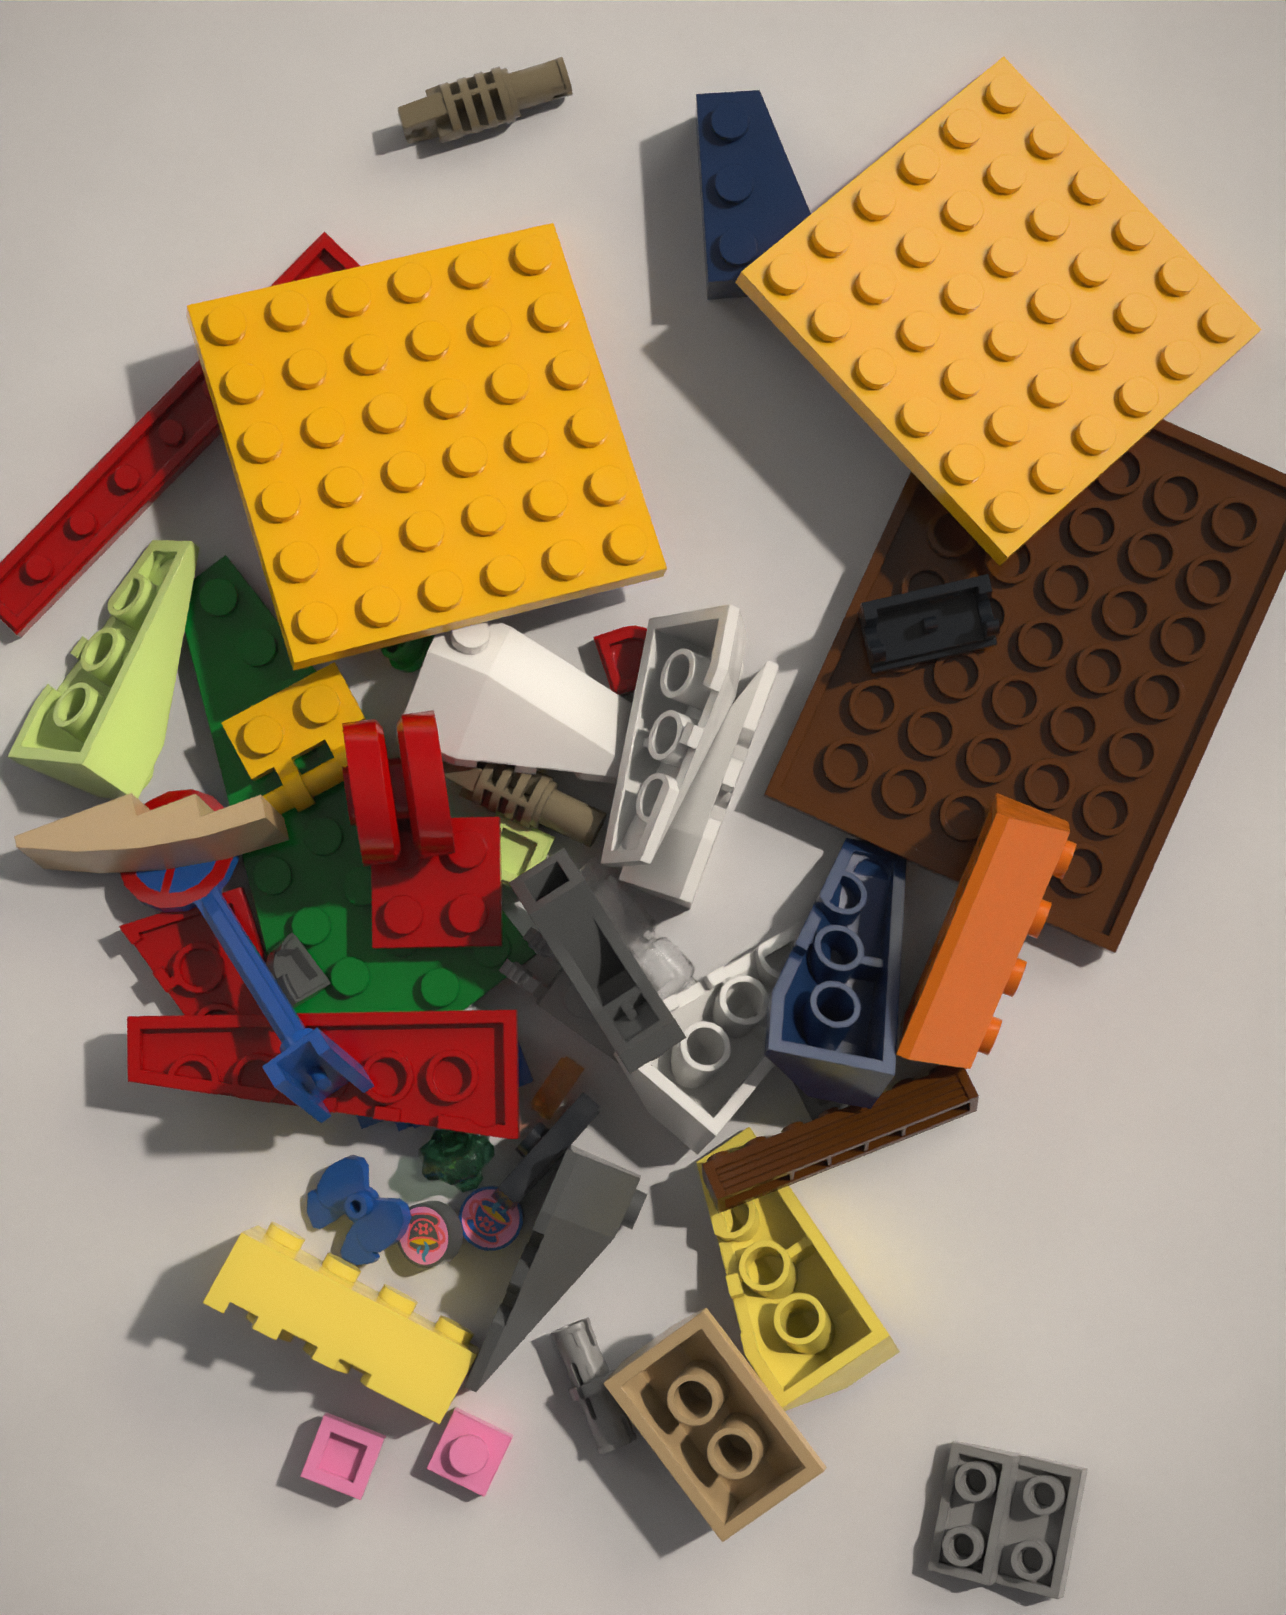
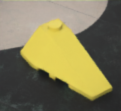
M748 1127L696 1163L714 1234L717 1236L726 1272L725 1278L729 1294L733 1299L745 1356L783 1410L787 1411L846 1389L900 1351L790 1186L718 1214L703 1180L702 1164L706 1163L707 1159L715 1153L721 1151L731 1153L744 1148L748 1141L756 1138L751 1128Z

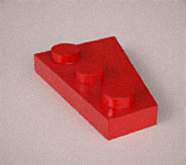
M239 887L223 892V897L266 964L267 960L244 888ZM198 907L189 911L161 912L119 926L129 942L136 947L152 969V974L166 993L170 994L184 1015L263 1014Z

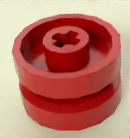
M434 710L400 716L396 728L401 756L388 758L384 730L376 719L342 723L347 765L342 766L350 824L351 826L357 825L363 866L397 862L401 853L397 820L409 818L414 849L422 858L455 853L446 781Z

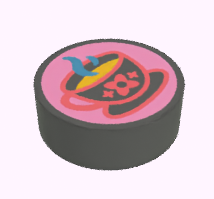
M427 1201L410 1206L412 1218L406 1233L398 1241V1246L404 1257L413 1265L422 1268H430L451 1261L458 1254L463 1240V1229L456 1212L450 1206L440 1201Z

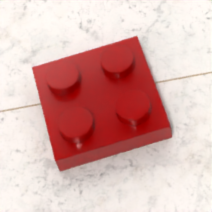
M451 818L455 853L422 858L414 849L410 819L397 820L401 844V853L397 862L371 866L372 948L503 947L501 818Z

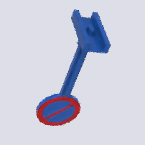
M193 789L168 791L144 804L150 810L196 794L213 811L225 808L213 796ZM239 855L228 859L167 870L120 872L124 886L145 906L165 913L189 911L198 907L282 1043L280 1045L281 1053L262 1066L277 1090L317 1121L323 1123L332 1116L323 1102L324 1099L348 1082H351L363 1093L374 1086L362 1065L318 1028L314 1030L305 1028L223 897L222 889L229 882L239 861Z

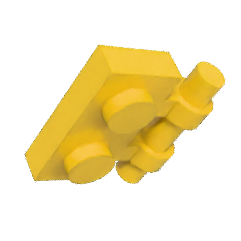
M333 662L225 720L221 724L253 781L276 770L283 785L262 797L282 815L293 808L301 812L316 804L315 796L344 781L342 766L347 765L342 723L366 720L339 667ZM327 742L334 758L301 774L294 760Z

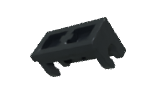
M989 574L861 603L857 613L871 673H880L996 646V637L1000 634V625L998 618H994L990 598H992L993 591Z

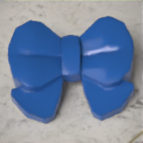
M353 1154L331 1164L322 1175L317 1189L310 1191L307 1197V1214L313 1228L322 1229L341 1218L344 1214H346L349 1220L354 1222L346 1235L340 1253L342 1259L355 1265L377 1262L380 1258L379 1252L391 1247L404 1236L412 1218L408 1203L400 1198H381L377 1191L370 1187L369 1165L364 1157Z

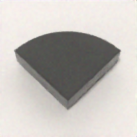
M293 932L276 945L268 955L266 965L293 1009L315 997L331 984Z

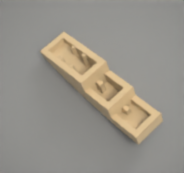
M132 793L14 836L16 848L43 869L90 873L167 870L228 859L289 840L284 817L261 795L213 811L196 794L150 810Z

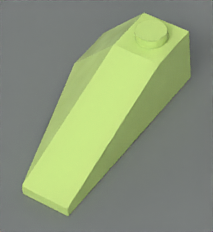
M151 541L108 600V611L111 616L107 622L89 640L82 636L70 652L79 660L57 690L47 684L35 700L8 755L10 759L98 797L116 799L132 793L136 798H139L142 790L152 779L155 762L164 746L200 547L192 541Z

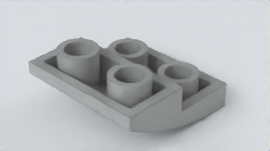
M952 1441L927 1570L988 1586L999 1584L1054 1599L1063 1598L1088 1469L1025 1454Z

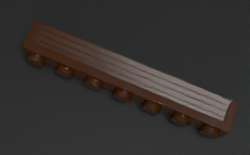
M939 1065L933 1068L927 1076L916 1080L906 1078L897 1082L891 1090L880 1095L871 1109L852 1105L843 1109L833 1107L822 1112L817 1119L805 1124L801 1121L791 1123L784 1127L781 1133L772 1137L759 1136L753 1138L744 1145V1148L734 1152L721 1151L715 1153L707 1159L706 1163L702 1164L703 1180L719 1214L976 1112L979 1095L965 1068Z

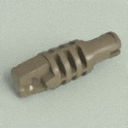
M559 57L508 73L507 68L500 69V67H495L486 73L479 72L474 74L473 77H463L456 79V82L450 84L446 82L425 90L427 97L398 107V116L405 138L409 144L439 137L440 142L444 143L464 138V135L473 133L474 135L482 132L481 130L487 128L499 127L498 125L503 123L510 124L516 122L515 118L521 117L520 110L571 96L573 92L563 57Z
M443 761L445 778L462 786L459 796L479 806L481 805L494 813L501 812L504 814V818L511 821L516 819L521 822V826L528 829L530 827L537 829L542 824L591 848L606 819V812L557 790L558 783L553 781L554 778L539 771H536L535 775L514 772L515 765L478 761L476 768L452 765Z

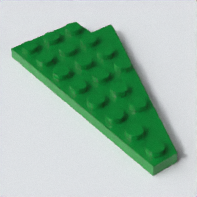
M224 555L194 578L185 633L227 798L231 806L258 795L263 796L283 784L276 770L253 781L221 723L317 671L313 666L293 670L279 622L231 560ZM326 742L294 761L301 774H304L334 758ZM344 781L315 796L316 804L303 811L298 812L296 808H293L282 814L288 832V841L242 854L267 954L269 955L276 945L293 932L331 983L318 995L295 1007L296 1013L467 1010L508 978L499 971L507 959L512 963L518 962L523 966L537 955L528 946V942L523 939V935L503 910V947L373 949L371 866H363L357 825L351 826Z

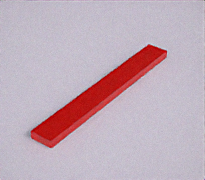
M323 232L271 286L355 268L360 265L327 233ZM200 360L175 383L0 562V619L19 637L22 638L221 434Z

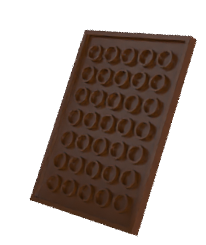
M1163 419L999 566L925 485L910 472L768 784L764 797L876 846L956 884H959L996 793L1069 822L1070 834L1067 840L1077 843L1064 878L1059 879L1052 876L1042 899L1052 903L1045 924L1106 952L1116 953L1286 571V474ZM989 574L993 591L992 598H990L994 618H998L1000 625V634L996 637V646L880 673H871L857 613L861 603Z

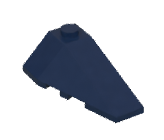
M846 838L769 996L764 1055L808 1097L871 1109L895 1076L907 861L867 842Z

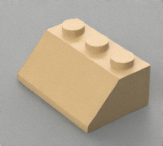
M707 1307L672 1325L626 1358L603 1383L722 1542L816 1478L827 1468Z

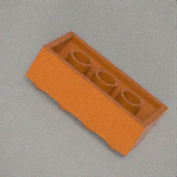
M996 793L900 1024L896 1055L908 1060L971 1069L977 1052L989 1055L1002 1024L1001 1019L993 1016L1003 993L1010 997L1014 996L1026 968L1027 961L1017 958L1025 938L1029 935L1037 939L1048 917L1052 903L1042 898L1052 876L1063 879L1073 858L1077 843L1067 840L1070 834L1068 821Z

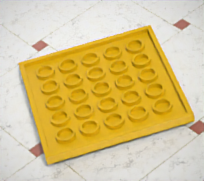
M1004 56L741 271L735 282L999 566L1262 330Z
M554 223L187 305L186 317L293 670L664 576L667 566Z

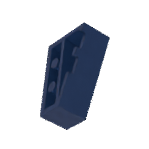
M760 90L696 94L695 118L707 300L748 297L735 283L741 271L810 216L811 212Z

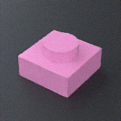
M456 1407L426 1469L485 1497L513 1438V1434Z
M326 1412L300 1477L361 1500L386 1435Z

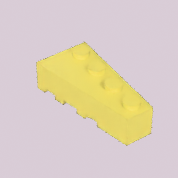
M271 1222L267 1230L257 1225L241 1232L206 1295L203 1304L224 1314L231 1302L248 1311L246 1319L252 1323V1329L274 1340L279 1338L292 1342L294 1336L306 1342L303 1350L310 1355L311 1359L332 1370L348 1374L351 1368L363 1374L360 1382L364 1386L438 1424L441 1423L481 1349L470 1343L474 1336L471 1330L442 1315L434 1323L414 1312L418 1303L415 1299L387 1284L383 1285L380 1292L357 1280L361 1270L336 1255L327 1253L323 1261L301 1249L305 1242L303 1237L280 1224Z

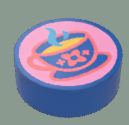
M495 1185L484 1186L470 1193L462 1203L459 1211L463 1236L471 1245L485 1251H496L510 1245L519 1235L524 1221L521 1203L513 1211L511 1209L507 1211L491 1197L498 1188Z

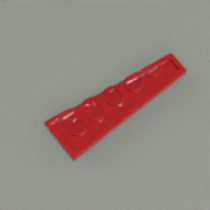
M518 1009L297 1013L305 1028L313 1030L318 1028L362 1065L374 1084L371 1089L363 1093L351 1082H348L323 1100L329 1112L418 1124L505 1139L520 1138ZM264 1014L127 1016L128 1082L298 1106L274 1087L262 1067L281 1053L280 1045L282 1044Z

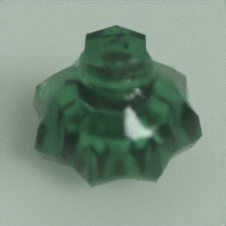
M446 1129L434 1130L430 1140L418 1149V1157L423 1163L422 1175L428 1181L454 1185L462 1193L478 1188L484 1179L482 1169L495 1156L490 1136Z

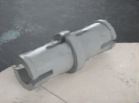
M589 1317L551 1332L552 1339H554L559 1354H561L572 1387L568 1388L569 1394L573 1402L579 1401L592 1431L598 1453H608L636 1440L637 1436L629 1418L603 1384L615 1370L609 1371L596 1341Z

